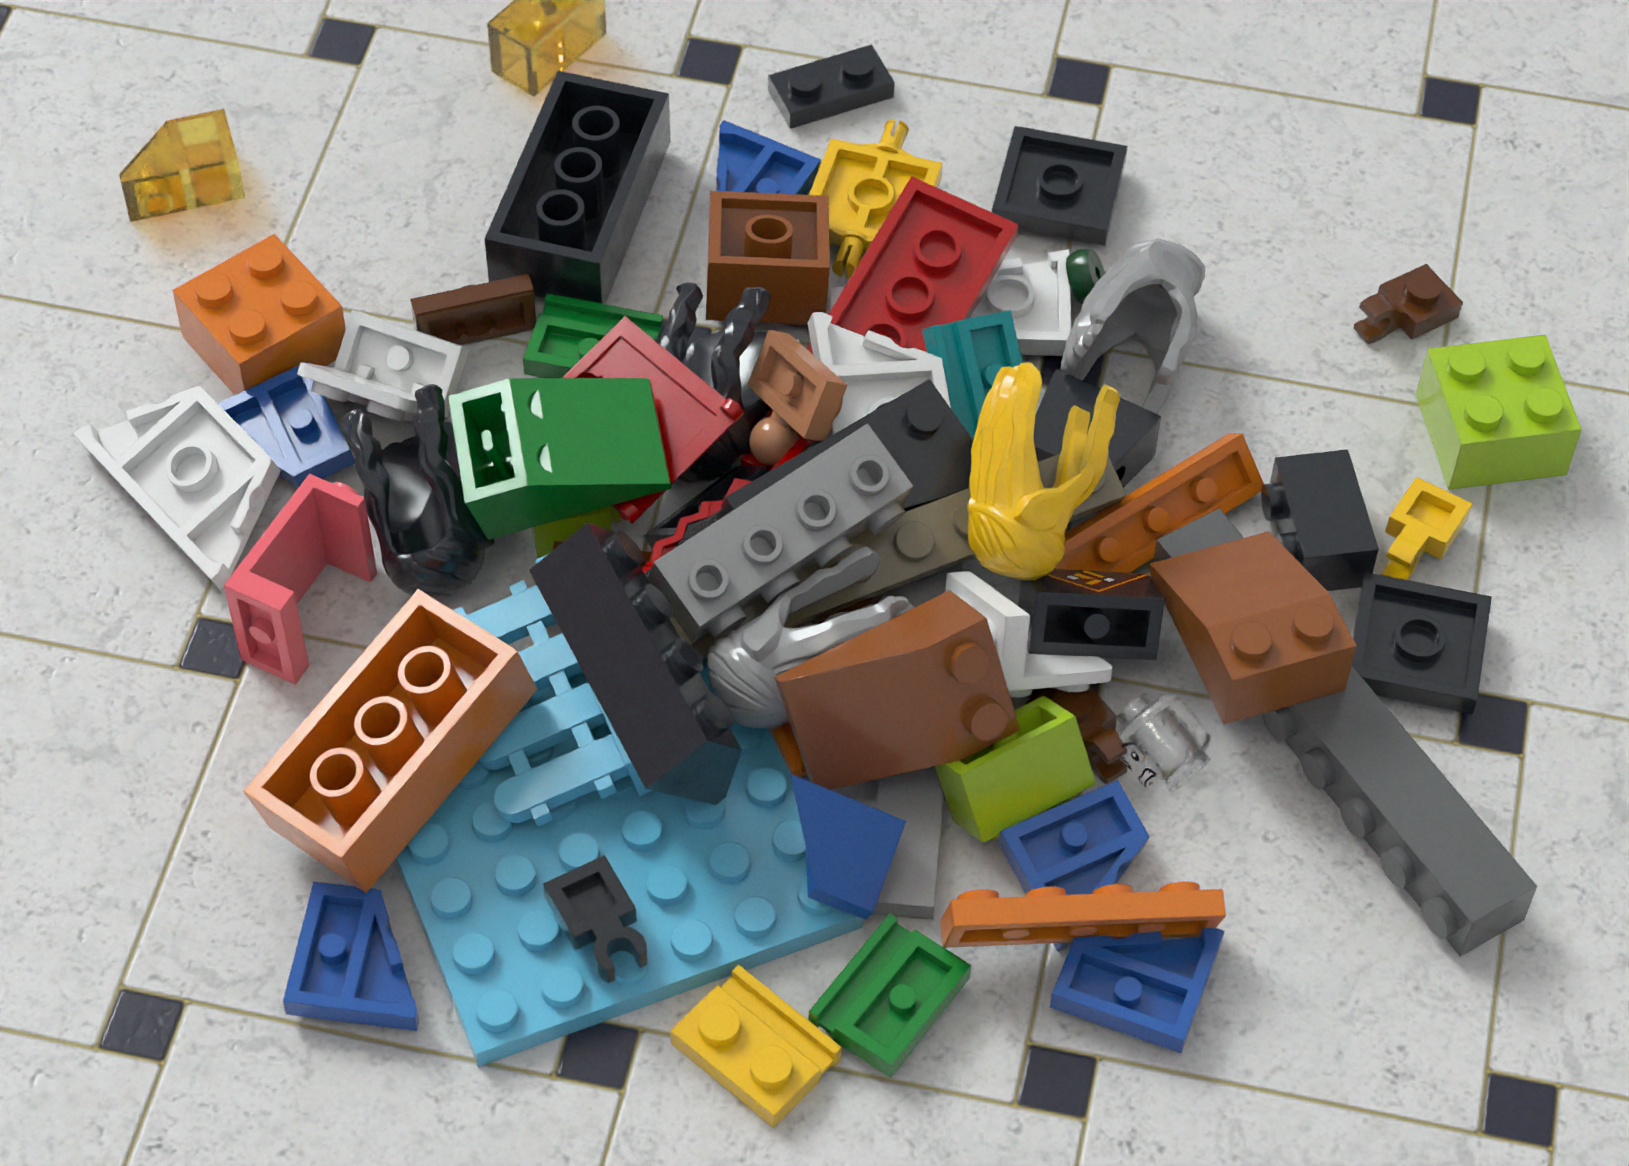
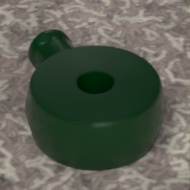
M1090 248L1079 249L1069 254L1066 258V271L1071 290L1077 301L1083 305L1085 298L1091 292L1096 282L1105 275L1103 265L1097 253Z

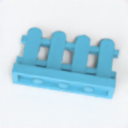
M545 556L536 559V564L539 561H541ZM522 580L509 586L512 596L468 615H466L463 606L453 610L506 644L513 643L530 635L534 645L518 653L538 689L536 692L552 686L556 693L555 697L519 712L478 760V763L488 770H499L512 765L516 776L502 782L496 788L493 796L494 804L505 821L521 823L534 818L537 826H542L553 821L549 810L594 790H598L601 799L617 793L613 782L629 775L638 796L653 791L645 789L589 682L574 689L571 688L568 678L583 671L563 633L549 638L545 628L557 622L537 585L527 588L525 581ZM607 723L611 734L594 741L590 730ZM575 737L579 746L578 749L531 769L527 757Z

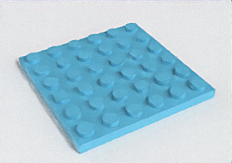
M706 661L702 663L703 670L699 673L710 693L714 694L710 687L708 676L710 670L707 667ZM583 672L568 678L572 689L588 683ZM549 686L535 692L519 712L555 697L556 693L553 687ZM736 722L730 727L742 752L726 798L717 805L657 791H651L638 796L629 775L613 782L617 793L601 799L598 790H594L549 810L553 821L539 827L534 818L521 823L505 821L494 804L493 796L496 788L505 780L516 776L512 765L499 770H488L483 768L478 761L397 856L395 861L478 1067L731 976L732 970L738 964L747 970L863 928L862 918L808 897L805 840L791 776L768 728L743 727ZM607 723L590 730L594 741L611 734ZM575 737L531 755L527 759L531 769L574 751L579 746ZM604 855L636 907L637 922L627 927L637 930L644 937L648 965L640 968L630 953L626 951L613 953L609 958L615 967V980L610 983L603 981L596 972L594 943L592 942L574 950L547 903L543 889V883Z

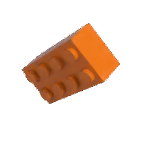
M418 589L243 792L269 828L364 893H367L538 689L516 649Z

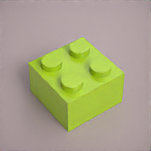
M1546 334L1427 349L1416 391V398L1448 490L1567 475L1582 429Z

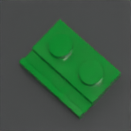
M547 293L544 300V310L542 314L539 313L523 357L524 374L541 378H562L625 316L658 342L664 329L663 315Z
M889 913L809 1010L808 1020L817 1028L821 1027L832 1034L836 1043L891 1078L968 982L971 974V965L914 929L913 932L905 929L898 924V918Z

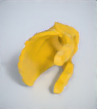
M1031 362L1021 363L1014 367H1002L997 373L993 386L984 400L971 448L970 500L967 503L968 545L986 569L993 573L1018 580H1036L1046 576L1053 571L1065 554L1064 532L1074 510L1091 495L1105 471L1109 456V443L1114 434L1116 411L1120 402L1118 391L1113 387L1103 385L1096 399L1089 430L1090 413L1075 405L1070 409L1063 436L1062 450L1058 459L1056 481L1052 488H1044L1041 482L1034 446L1035 416L1042 378L1041 372Z

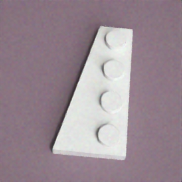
M1069 249L1049 252L1048 261L1022 264L1020 257L1003 260L970 318L1011 310L1021 355L1063 356L1066 340L1071 332L1070 284L1066 271V258L1069 255ZM845 286L831 288L830 310Z

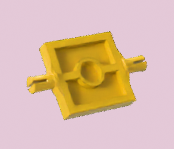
M896 119L886 122L883 135L878 144H856L833 138L830 139L809 195L829 196V244L840 247L837 257L833 262L832 270L839 277L843 276L845 267L846 278L849 279L852 276L862 254L867 251L911 176L937 188L940 185L942 162L915 157L901 149L909 132L907 124L899 120L896 131Z

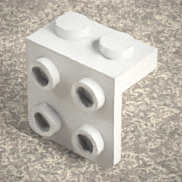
M352 310L334 368L300 362L297 374L314 380L311 391L316 394L342 402L349 400L366 405L369 412L401 422L403 419L413 422L418 405L415 399V391L426 385L435 384L443 389L442 395L445 400L444 418H448L450 413L448 396L456 394L470 349L363 312Z
M971 571L947 573L945 592L951 590L987 618L1010 697H1025L1031 694L1032 689L1051 687L1062 691L1081 692L1088 690L1090 684L1105 683L1111 680L1112 665L1101 657L1029 654L1027 651L1030 615Z

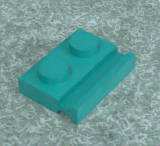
M1011 310L922 329L927 353L942 358L951 409L973 440L984 400L993 386L997 373L1002 367H1014L1023 363Z

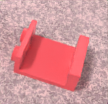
M309 473L224 584L241 660L296 685L309 667L297 604L325 566L330 564L370 583L377 575L365 497L360 496L350 486L340 482L332 484Z

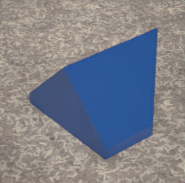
M790 774L805 840L808 897L867 920L874 912L906 821Z

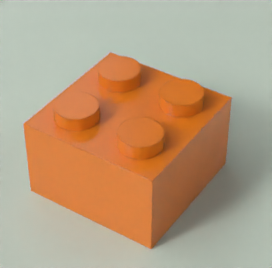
M275 234L172 290L182 337L234 395L299 366L300 362L305 363L308 361L309 364L327 366L337 359L346 331L343 307Z

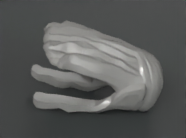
M1160 238L1131 245L1113 264L1109 265L1105 275L1096 282L1091 292L1085 298L1081 312L1075 319L1072 330L1066 340L1061 371L1083 380L1097 358L1125 339L1135 335L1145 342L1156 370V375L1142 407L1158 414L1171 392V387L1182 362L1191 349L1197 329L1198 317L1194 296L1200 291L1205 278V265L1196 254L1183 245Z
M865 546L854 551L832 568L818 569L800 585L779 595L763 614L737 628V630L730 631L727 637L716 640L710 646L707 667L710 670L708 673L710 687L714 695L729 709L734 722L743 727L768 728L771 731L789 722L774 677L915 608L908 602L906 597L888 596L876 605L869 604L852 612H839L831 615L821 624L802 628L784 627L789 613L811 605L830 594L843 590L860 578L875 573L880 562L879 553Z

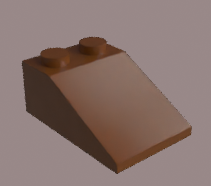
M1269 531L1150 563L1149 572L1153 581L1165 598V605L1223 725L1346 690L1357 645L1330 593Z
M951 590L774 677L809 781L829 790L963 760L1020 731L987 618Z

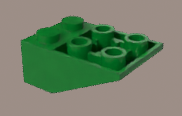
M508 378L448 396L465 504L488 540L672 488L652 385L649 378Z

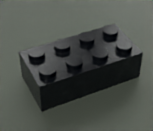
M557 71L484 238L489 282L529 274L534 289V296L545 298L548 293L606 304L671 142L669 93Z

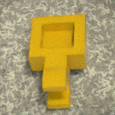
M1416 477L1389 516L1385 533L1396 539L1387 552L1386 557L1390 560L1381 575L1410 580L1424 552L1442 559L1468 520L1473 503Z

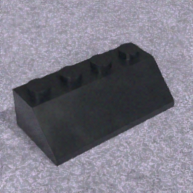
M587 522L533 566L529 572L645 789L717 805L726 798L742 752L738 741L730 729L734 724L733 717L726 705L716 695L710 693L699 673L703 670V664L699 655L688 642L678 635L670 620V617L673 616V609L669 601L658 588L650 584L640 566L644 558L637 544L622 531L614 532Z

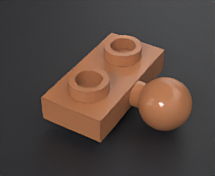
M768 330L747 384L754 393L773 409L771 417L759 421L751 431L749 445L753 456L762 464L774 467L799 440L798 433L805 439L825 440L833 420L838 416L842 407L843 395L848 385L789 333Z

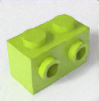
M1045 696L1015 710L1020 731L963 760L935 766L953 821L982 843L990 839H998L1002 830L1032 818L1045 810H1050L1071 801L1076 794L1096 784L1075 715Z

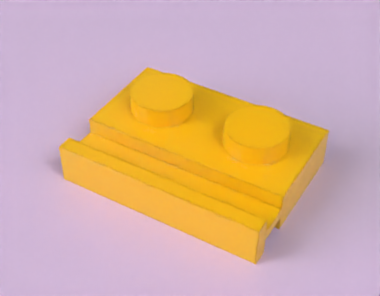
M739 964L732 970V976L721 987L717 985L670 1030L671 1044L773 1128L821 1081L822 1074L831 1065L835 1067L842 1057V1047Z

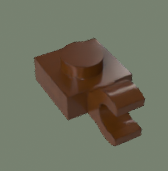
M1424 264L1380 284L1377 294L1369 296L1360 303L1359 308L1366 314L1367 318L1354 323L1353 328L1367 344L1375 343L1399 328L1411 339H1414L1457 319L1463 301L1427 264Z
M1089 686L1088 690L1081 692H1068L1051 687L1026 701L1025 705L1045 696L1075 715L1092 771L1103 783L1108 784L1127 773V766L1119 758L1128 754L1130 748L1129 746L1121 747L1126 742L1116 732L1117 716L1091 686Z

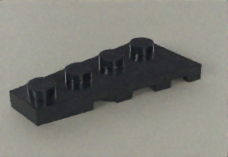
M928 379L726 496L721 508L727 515L868 423L913 485L902 505L904 511H909L970 488L969 479L973 439L935 385Z

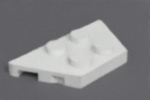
M823 312L812 313L808 321L812 353L848 385L843 395L840 413L833 420L827 438L928 379L932 381L950 406L942 358L916 348H902L896 345L892 339L870 330L867 331L865 336L831 324L830 322L833 317Z
M200 385L173 394L165 402L159 404L148 403L126 411L128 420L98 431L91 424H88L75 431L73 434L81 444L221 590L231 577L281 471L273 459Z

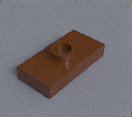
M529 274L477 285H467L459 289L410 299L414 330L457 345L532 330L536 324L534 289Z

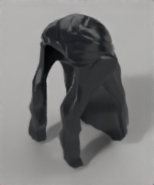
M687 282L676 287L679 295L669 312L668 324L662 330L660 345L680 362L686 356V367L726 400L731 398L738 402L744 411V414L679 480L684 482H710L718 477H722L731 468L732 464L738 460L740 455L750 454L749 438L751 431L771 410V407L747 386L768 333L764 331L754 332L756 325L768 308L769 300L772 298L770 292L762 287L746 288L738 305L727 314L725 330L701 336L688 349V340L695 329L697 321L695 312L703 298V294L696 283Z
M435 384L426 385L415 391V399L418 405L412 425L416 436L405 439L402 442L390 443L383 450L380 442L373 437L371 417L360 409L350 411L344 415L341 422L349 429V438L356 457L354 467L365 488L364 497L367 514L379 540L382 564L387 576L397 588L412 596L419 589L431 597L444 598L472 584V580H475L482 568L485 549L495 544L494 538L487 539L465 504L452 422H444L445 400L442 395L443 389Z

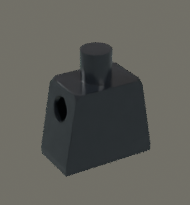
M1059 369L1054 372L1035 416L1034 446L1038 462L1061 453L1068 414L1074 405L1090 413L1089 430L1096 399L1101 388ZM1120 397L1116 411L1114 434L1109 443V458L1124 488L1154 457L1161 416Z

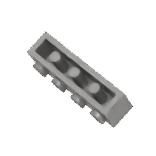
M867 423L654 561L648 580L650 584L658 588L667 598L673 609V617L692 643L708 633L712 635L714 640H717L738 627L747 618L743 610L759 599L764 598L769 605L779 595L797 587L800 580L796 575L806 568L817 563L821 569H825L844 557L853 548L849 541L867 528L871 530L873 535H876L893 525L905 514L902 505L913 485Z

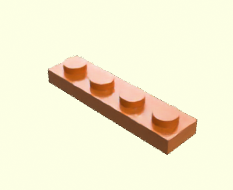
M1228 433L1126 495L1120 503L1103 509L1064 533L1065 554L1054 569L1131 573L1154 558L1157 539L1219 508L1226 514L1260 493L1264 482L1243 434Z
M1195 882L1167 884L1156 892H1134L1133 887L1130 885L1113 884L1099 887L1092 894L1066 895V890L1060 887H1042L1027 892L1025 897L999 898L997 891L980 889L964 892L957 899H951L940 920L942 947L944 948L1072 943L1075 937L1103 935L1115 939H1123L1131 936L1133 933L1161 931L1162 939L1200 937L1202 928H1217L1225 918L1226 910L1223 889L1200 890V885Z

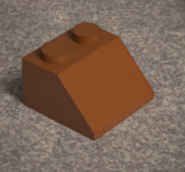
M710 191L706 320L726 321L727 314L738 305L743 291L748 287L765 288L772 297L759 323H782L790 326L808 325L812 313L823 312L826 314L830 273L829 196Z

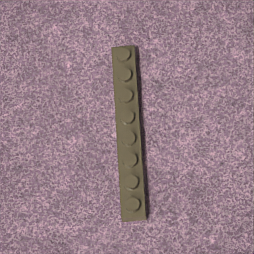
M1060 454L1038 462L1041 482L1044 488H1052L1056 481ZM1109 456L1105 471L1091 495L1074 510L1069 522L1118 504L1126 496ZM970 488L907 511L893 525L876 535H873L871 530L867 528L849 541L853 548L844 557L827 568L836 566L842 559L847 558L854 551L867 546L880 555L877 571L860 578L843 590L830 594L798 611L789 613L784 627L794 628L977 558L968 545L967 503L970 500ZM817 563L796 575L800 580L798 585L818 569H821ZM761 598L744 609L743 612L747 618L734 630L763 614L771 604L768 605L765 599ZM671 616L670 620L680 638L684 639L694 648L702 663L708 661L709 648L716 641L712 635L708 633L692 643L675 618Z

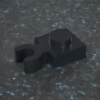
M605 855L543 883L544 897L574 950L592 942L594 943L595 969L603 981L610 983L615 980V967L609 958L615 952L626 951L630 953L640 968L648 965L647 945L644 937L637 930L627 927L637 922L636 907Z

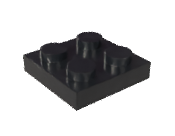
M1014 126L992 213L1019 224L1018 230L1106 246L1126 163L1128 146Z
M1365 572L1353 631V639L1357 645L1352 662L1353 668L1377 696L1473 714L1478 699L1492 596Z

